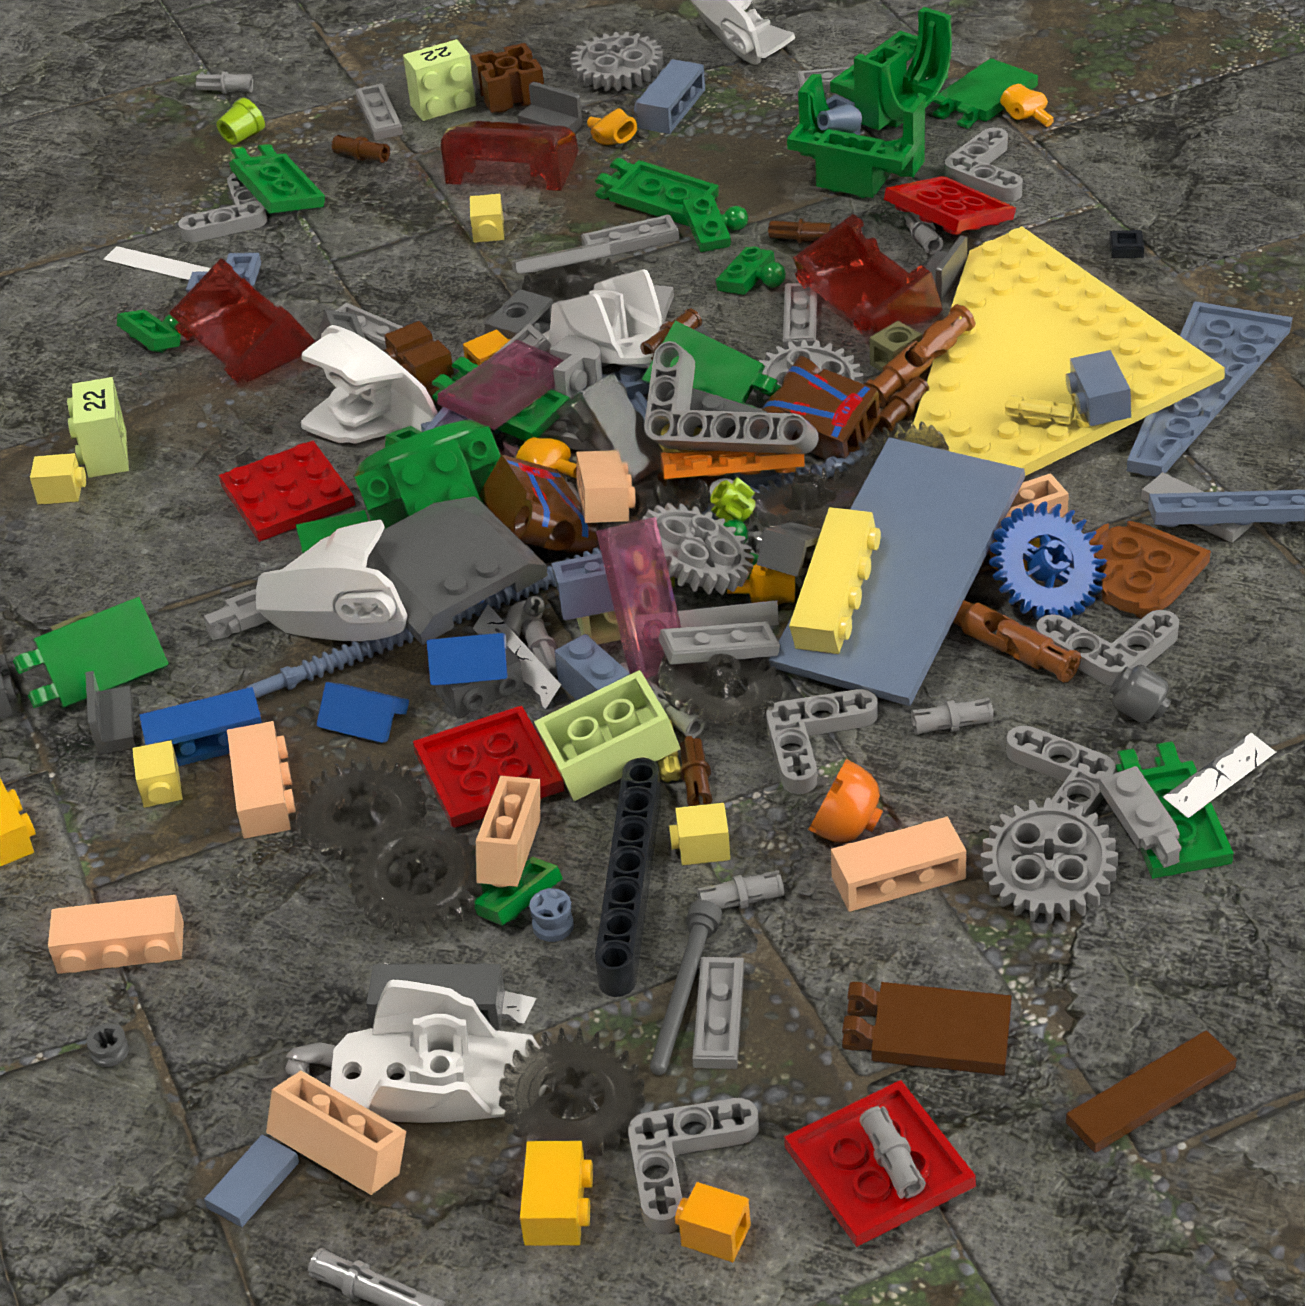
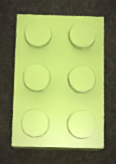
M640 670L534 721L546 750L560 773L573 801L621 779L623 768L630 760L643 757L656 762L681 749L666 712Z

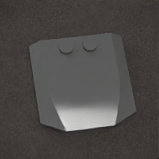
M475 496L433 503L384 529L378 542L369 554L366 568L379 570L393 582L408 615L405 628L422 645L426 644L427 640L435 639L453 629L452 617L502 589L512 585L513 589L518 593L548 576L546 564Z

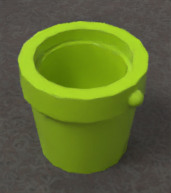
M240 98L217 121V128L224 140L232 145H236L253 134H258L265 128V121L254 103L246 98Z

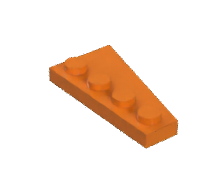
M731 451L661 452V468L664 479L704 475L721 476L727 473L738 472L740 474L752 475L761 473V470L775 469L777 473H792L796 471V467H805L804 454Z

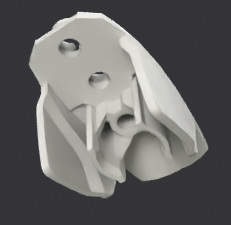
M690 0L700 17L719 39L735 54L751 64L756 65L760 63L761 58H766L795 39L793 32L769 25L771 24L770 20L761 18L755 9L745 12L744 10L748 8L753 0Z
M644 269L600 281L594 285V290L590 291L588 295L552 304L550 330L542 334L551 344L546 351L550 352V348L570 335L596 343L600 348L601 362L648 368L652 362L651 357H653V354L644 355L640 345L656 334L662 325V315L649 272Z
M331 325L321 334L320 340L302 352V360L322 367L327 379L336 387L326 400L302 419V429L338 443L350 442L356 444L386 436L408 426H412L422 432L421 424L432 421L438 414L426 388L384 351L352 331Z
M382 520L368 521L339 528L331 536L320 540L283 569L262 573L258 577L256 586V610L285 633L338 641H367L391 637L401 633L406 627L408 615L393 582L379 570L366 568L368 556L385 528Z
M390 980L380 996L373 1028L347 1034L333 1049L330 1087L388 1121L411 1123L454 1122L529 1113L539 1102L547 1088L549 1072L541 1048L532 1035L494 1030L473 999L463 997L451 988L411 981ZM352 1072L360 1074V1076L356 1079L346 1078V1076ZM395 1073H401L404 1075V1077L400 1080L390 1079V1077Z

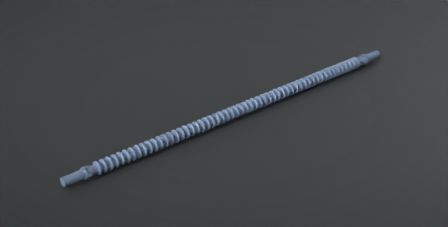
M863 448L850 453L846 459L832 456L819 466L814 463L810 469L803 467L802 473L796 470L793 472V476L785 474L784 480L781 477H777L775 483L767 481L766 487L763 484H759L757 490L751 487L750 489L755 491V494L751 497L755 500V508H760L761 502L768 505L770 499L778 501L779 495L782 498H786L788 492L795 494L797 488L800 491H804L806 485L813 487L815 482L822 484L824 478H837L842 475V471L870 461V452L867 448ZM704 505L703 511L699 509L700 514L703 515L708 511L712 512L709 505ZM712 512V519L717 520ZM631 533L630 539L622 537L620 543L613 540L610 547L607 544H603L602 550L595 547L592 554L585 551L583 557L626 549V551L636 550L640 542L635 540L637 535ZM575 555V556H574V559H575V558H580V556H579V555ZM547 566V577L518 593L510 585L495 593L492 597L484 599L482 604H475L471 609L464 610L452 617L453 622L461 624L462 618L471 620L472 614L479 617L481 616V611L485 610L487 605L499 609L501 603L509 605L511 599L518 602L521 595L524 598H528L529 592L538 594L539 588L546 591L549 584L556 587L552 567ZM405 628L401 633L391 637L367 640L360 643L352 641V646L350 647L343 644L340 651L333 648L332 653L329 655L326 652H322V657L319 659L316 656H312L311 662L302 660V665L292 668L286 666L280 669L279 674L250 684L246 688L253 687L256 698L284 687L290 690L295 688L297 683L305 679L313 681V676L315 675L322 678L325 671L332 674L335 667L342 670L345 663L353 666L354 660L357 659L359 662H363L366 655L369 658H373L374 652L383 654L384 648L391 651L394 644L402 647L405 640L408 643H412L414 636Z

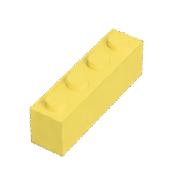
M829 507L789 625L795 649L839 654L843 641L850 638L852 631L851 616L853 610H858L862 598L861 585L863 579L867 580L870 576V557L872 551L877 550L880 544L881 532L879 528L875 527L872 512Z

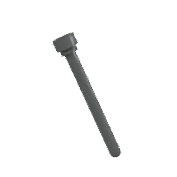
M707 900L692 902L686 917L690 936L650 1063V1070L655 1075H662L667 1071L706 938L718 930L722 918L720 907Z

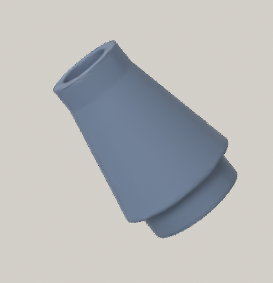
M845 104L828 111H821L817 116V125L822 130L831 129L853 134L860 128L862 123L861 112L851 104Z

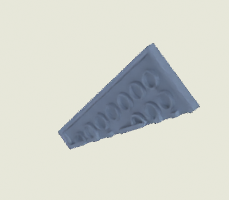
M1194 301L1180 337L1225 367V379L1146 416L1127 459L1126 471L1155 477L1159 476L1162 472L1166 473L1290 333L1293 317Z

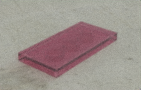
M516 340L438 393L437 404L495 430L555 387L553 369L564 360L520 340Z
M656 517L596 531L629 673L632 674L640 670L646 679L689 665V663L670 664L659 642L661 629L681 628Z

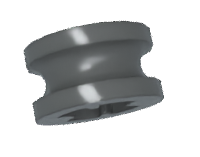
M112 1023L99 1025L88 1034L86 1039L91 1059L98 1066H115L121 1063L128 1055L129 1045L125 1032L119 1025ZM108 1042H115V1044L111 1046ZM105 1044L108 1048L104 1049L100 1047Z

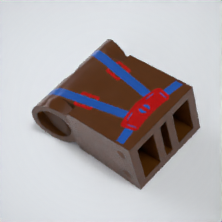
M799 356L784 376L782 386L768 399L762 408L767 413H794L807 420L816 428L819 438L816 447L810 453L825 460L832 456L846 459L850 453L860 450L881 419L877 389L827 369L821 371L815 363L805 356ZM803 427L793 433L792 441L800 438L803 433Z
M501 455L479 493V497L492 513L525 544L569 555H579L580 557H583L585 551L592 554L593 548H597L600 532L598 524L585 523L581 503L559 471L554 468Z

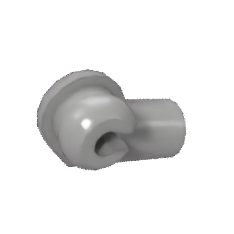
M531 596L526 601L518 602L510 607L505 623L518 638L521 633L522 623L531 617H542L545 609L544 601L537 596Z
M318 1042L292 1048L286 1055V1058L289 1059L285 1066V1071L291 1075H295L299 1071L309 1074L310 1063L332 1067L333 1049L336 1046Z

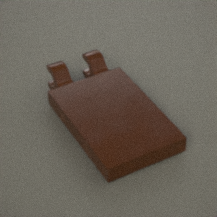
M863 982L849 983L847 999H849L847 1014L849 1016H844L842 1048L851 1051L872 1050L871 1061L1005 1076L1012 995L881 982L880 992ZM858 1016H876L875 1026Z

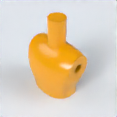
M1015 84L1006 89L1001 96L1000 103L1005 107L1009 115L1016 120H1024L1033 116L1045 127H1049L1054 121V117L1044 110L1047 106V98L1041 92L1030 90L1022 84Z
M619 108L603 118L589 117L587 120V126L591 128L593 139L603 145L623 144L629 141L637 130L636 120Z
M533 437L528 439L517 452V459L554 468L561 474L577 478L576 464L569 461L571 458L570 448L559 440Z
M756 563L751 571L750 579L745 580L742 587L737 586L734 592L727 589V594H749L752 603L777 600V605H780L782 603L794 602L795 576L762 567Z

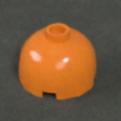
M846 759L808 831L821 838L840 843H847L857 839L864 829L872 832L883 813V810L877 808L880 791L878 783L873 776L861 766Z

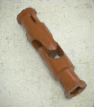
M954 305L947 317L942 321L937 320L925 330L919 343L918 341L911 343L883 367V372L878 377L865 382V385L878 390L880 407L888 404L889 397L897 390H903L913 377L921 375L935 358L943 355L957 342V338L962 333L971 331L976 325L973 314L963 305ZM907 353H908V357H909V358H908V361H907L906 358H905V355H906Z
M964 600L952 622L961 627L963 633L999 651L1006 652L1015 659L1037 670L1044 668L1056 674L1057 679L1062 682H1069L1073 678L1081 662L1080 652L1076 650L1067 651L1055 645L1050 637L1027 626L1020 625L1015 620L980 603L972 604Z

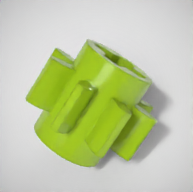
M736 478L733 483L724 480L715 487L711 494L710 501L714 504L711 511L719 519L723 518L725 522L731 519L743 522L752 514L755 508V500L751 498L755 491L750 489V486L739 478Z

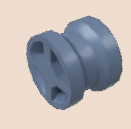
M551 888L541 890L532 897L529 908L533 918L532 928L534 934L539 939L547 942H556L568 937L573 931L574 926L570 897L562 890Z

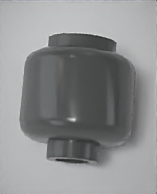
M1137 665L1132 669L1128 666L1125 667L1109 691L1113 694V706L1137 723H1144L1152 716L1157 720L1160 719L1171 703V700L1166 697L1169 691L1168 682L1144 665Z

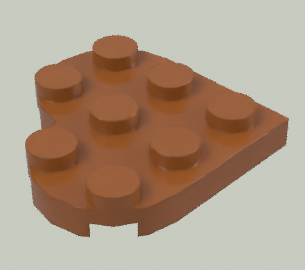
M1127 521V526H1116L1110 529L1109 523L1104 524L1095 530L1096 535L1090 540V545H1103V548L1093 555L1094 558L1107 560L1103 566L1095 569V571L1106 574V578L1102 580V601L1107 605L1115 606L1119 610L1133 613L1140 619L1152 611L1163 610L1172 604L1210 562V550L1134 521Z

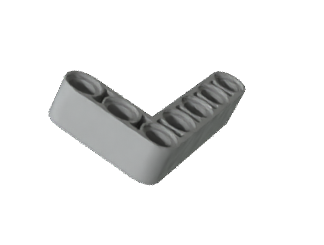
M671 341L662 343L655 350L644 428L647 436L662 447L679 450L806 454L816 447L819 439L816 428L798 414L690 410L695 373V360L693 356L676 342ZM679 356V360L676 363V365L670 367L671 361L675 357ZM671 390H674L675 392L673 397L670 400L665 401L666 395ZM670 423L667 433L661 435L662 428ZM703 424L700 434L693 437L696 427ZM736 425L734 434L726 438L728 429ZM769 426V432L766 437L759 439L761 430ZM803 427V433L800 438L792 441L793 433Z

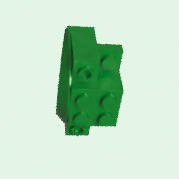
M923 7L918 11V36L899 31L866 56L861 53L854 57V64L830 81V92L854 102L855 107L859 109L862 115L861 124L880 130L885 125L898 127L903 123V110L911 108L917 100L918 93L926 96V108L934 100L935 96L938 95L944 81L948 78L952 50L951 15ZM913 58L907 70V61Z
M811 74L798 90L799 124L787 138V149L798 151L800 155L815 159L816 187L825 188L833 192L840 191L855 194L862 198H873L891 173L900 177H914L925 162L926 96L918 93L917 100L911 108L903 110V136L896 140L884 141L855 133L851 134L831 129L822 130L817 125V116L821 111H828L830 109L825 99L821 74Z
M464 420L418 433L375 452L359 464L353 477L371 521L382 520L385 526L384 529L436 502L475 496L484 505L485 503L479 497V493L501 455L489 426L484 427V425L473 420Z

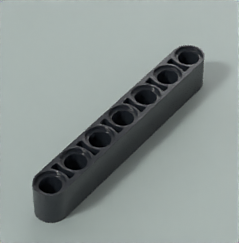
M643 757L630 760L625 764L622 772L595 950L599 988L604 994L612 997H621L629 994L635 988L637 982L660 812L661 790L658 765L655 761Z

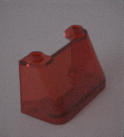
M470 121L448 128L440 144L446 184L458 185L461 184L465 172L473 173L476 167L475 160L529 163L531 176H542L547 182V190L562 191L578 154L575 133L568 127L559 125Z
M854 214L793 257L797 268L795 276L798 282L804 288L810 287L849 318L862 334L875 335L897 321L907 326L930 321L943 311L932 272L920 265L908 273L879 250L875 238H865L861 230L864 223Z
M220 258L168 313L178 322L174 328L187 340L193 336L227 365L223 370L237 383L241 379L248 383L302 357V352L314 344L316 340L281 305L279 307L275 306L255 290L246 279L241 278L229 263Z

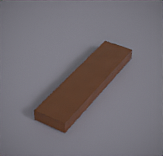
M1205 1030L1066 1113V1124L1094 1153H1097L1234 1070L1237 1058Z

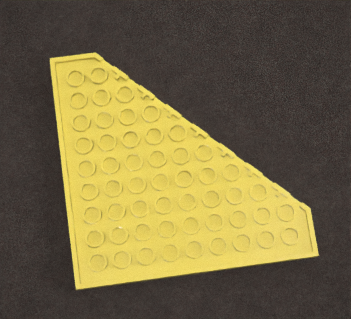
M1020 227L969 251L951 308L956 304L965 306L973 314L976 325L971 331L962 333L957 338L956 344L946 353L934 359L927 379L929 390L921 398L907 442L1024 468L1025 476L1152 413L1225 379V367L1027 229ZM1111 350L1130 387L1131 418L1090 426L1084 413L1079 414L1077 411L1075 394H1069L1065 375L1070 373V358ZM1012 395L1023 397V401H1026L1027 398L1054 401L1057 406L1059 402L1068 403L1074 406V417L1068 425L1055 423V419H1052V422L1025 419L1022 414L1020 418L1011 417L1005 414V403L1008 397Z

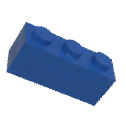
M253 687L139 714L145 744L150 745L171 740L178 766L230 754L228 729L262 723Z

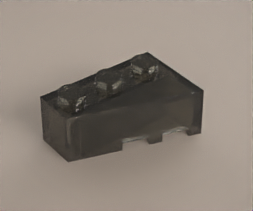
M614 373L581 390L555 411L561 419L568 416L579 431L576 432L575 436L581 443L588 440L596 451L619 450L621 461L628 463V474H631L632 485L661 468V452L663 450L657 442L647 436L643 416L635 410L628 398L625 386L617 380Z

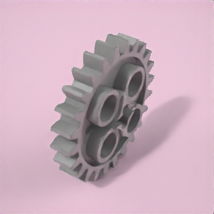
M614 32L613 36H608L604 33L601 39L594 36L592 37L593 42L583 41V46H576V51L572 52L571 58L573 77H577L578 82L584 81V86L594 84V89L604 86L605 91H608L611 87H615L617 91H620L622 86L631 89L632 84L642 86V81L651 82V76L658 77V71L662 70L663 51H661V45H657L656 40L650 41L649 36L640 38V33L629 36V32L624 33L623 36H619L618 32Z
M802 340L801 346L798 347L792 342H788V349L785 350L780 346H776V354L767 352L766 360H759L765 366L762 374L778 381L777 384L780 386L783 384L784 376L799 356H805L810 359L821 371L827 369L863 384V373H860V364H854V356L844 357L843 348L835 352L832 351L831 343L822 348L818 340L814 342L813 346H808L805 340ZM753 389L754 393H756V401L763 402V408L770 397Z
M667 503L665 509L657 505L654 511H647L637 529L638 533L635 540L640 542L637 548L640 551L646 552L643 559L655 561L653 569H663L666 571L664 578L669 579L674 576L678 579L679 586L684 585L685 582L689 583L693 591H696L700 586L703 587L707 594H711L713 588L720 594H724L726 588L734 592L737 586H743L753 568L754 556L750 554L752 547L744 545L746 538L744 536H735L736 528H726L723 518L714 520L712 519V512L708 511L705 515L700 514L699 509L695 506L692 511H689L683 504H680L678 509L670 503Z
M1046 798L1044 807L1038 808L1033 799L1029 800V810L1024 812L1019 806L1014 805L1013 818L1000 814V827L990 825V838L983 839L984 853H981V867H984L983 880L984 882H989V893L991 895L1000 894L1001 907H1005L1012 902L1014 903L1015 916L1020 915L1027 909L1030 911V921L1032 922L1037 919L1039 913L1046 915L1048 924H1052L1055 913H1060L1063 919L1068 922L1070 921V910L1075 909L1080 915L1085 916L1086 902L1098 907L1100 906V894H1110V882L1116 881V867L1118 866V853L1115 852L1116 840L1115 838H1108L1109 827L1107 824L1098 826V815L1096 813L1086 818L1084 817L1083 805L1080 804L1073 811L1068 810V801L1066 799L1057 808L1053 807L1050 798ZM1027 840L1034 841V843L1032 844H1024L1021 842ZM1072 840L1076 841V843L1067 844L1064 841ZM1071 875L1076 876L1078 878L1074 880H1068L1064 877ZM1023 876L1035 877L1031 880L1022 879Z

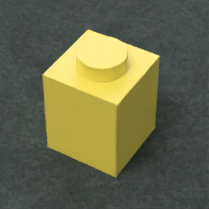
M500 194L470 196V220L474 243L504 240V219Z
M75 453L34 457L30 480L37 504L79 501L81 487L86 486V473L84 467H79Z
M172 741L132 748L136 782L144 808L183 800L179 767Z
M724 803L675 808L677 825H669L672 850L680 849L682 865L730 860L729 832Z

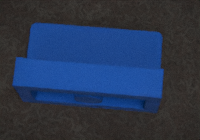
M495 633L427 640L431 685L438 686L506 679L508 677L505 651L507 650L506 634Z
M326 682L317 726L386 743L389 739L394 713L407 714L409 699L342 683Z

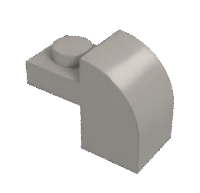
M568 335L549 349L555 391L569 396L571 400L586 387L598 390L602 386L601 353L596 343Z

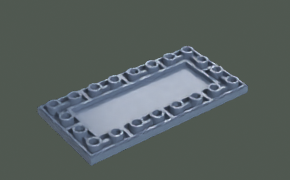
M889 437L850 510L872 512L875 527L879 528L881 532L879 548L873 550L870 557V576L867 580L863 579L861 585L862 598L858 610L854 609L851 616L852 631L850 638L843 641L839 654L795 649L789 627L790 619L779 640L778 656H770L769 658L771 668L850 690H868L874 693L876 697L911 706L990 549V545L995 539L994 531L1001 527V521L1006 517L1025 479L1024 468Z

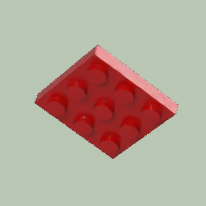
M945 176L887 187L883 199L894 204L895 208L899 211L912 212L919 215L921 221L937 223L943 226V230L951 234H961L962 231L969 229L979 230L982 226L999 225L1000 222L1013 220L1016 207Z
M314 440L298 444L291 449L274 455H268L261 460L236 467L219 475L221 487L259 542L295 529L297 524L315 521L355 506L353 493Z
M522 705L412 741L414 752L452 829L485 818L500 776L540 779V799L564 791L563 779Z
M902 1080L784 1136L785 1149L856 1247L976 1187V1175ZM879 1106L881 1109L884 1106L887 1109L897 1132L901 1137L906 1138L911 1147L910 1155L926 1182L925 1188L914 1197L906 1199L904 1196L900 1198L884 1167H880L874 1158L875 1149L860 1124L861 1115L872 1107Z

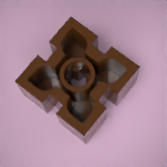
M526 43L504 47V51L494 53L491 50L471 55L474 86L480 96H484V102L491 113L505 112L509 108H513V104L518 102L525 106L531 105L529 85L532 82L544 84L543 69L536 58L533 59L532 52Z
M420 321L384 334L386 349L383 351L426 388L439 413L446 405V402L438 403L433 399V394L440 388L432 385V381L440 374H444L451 378V375H454L451 352L439 340L433 341L432 333Z

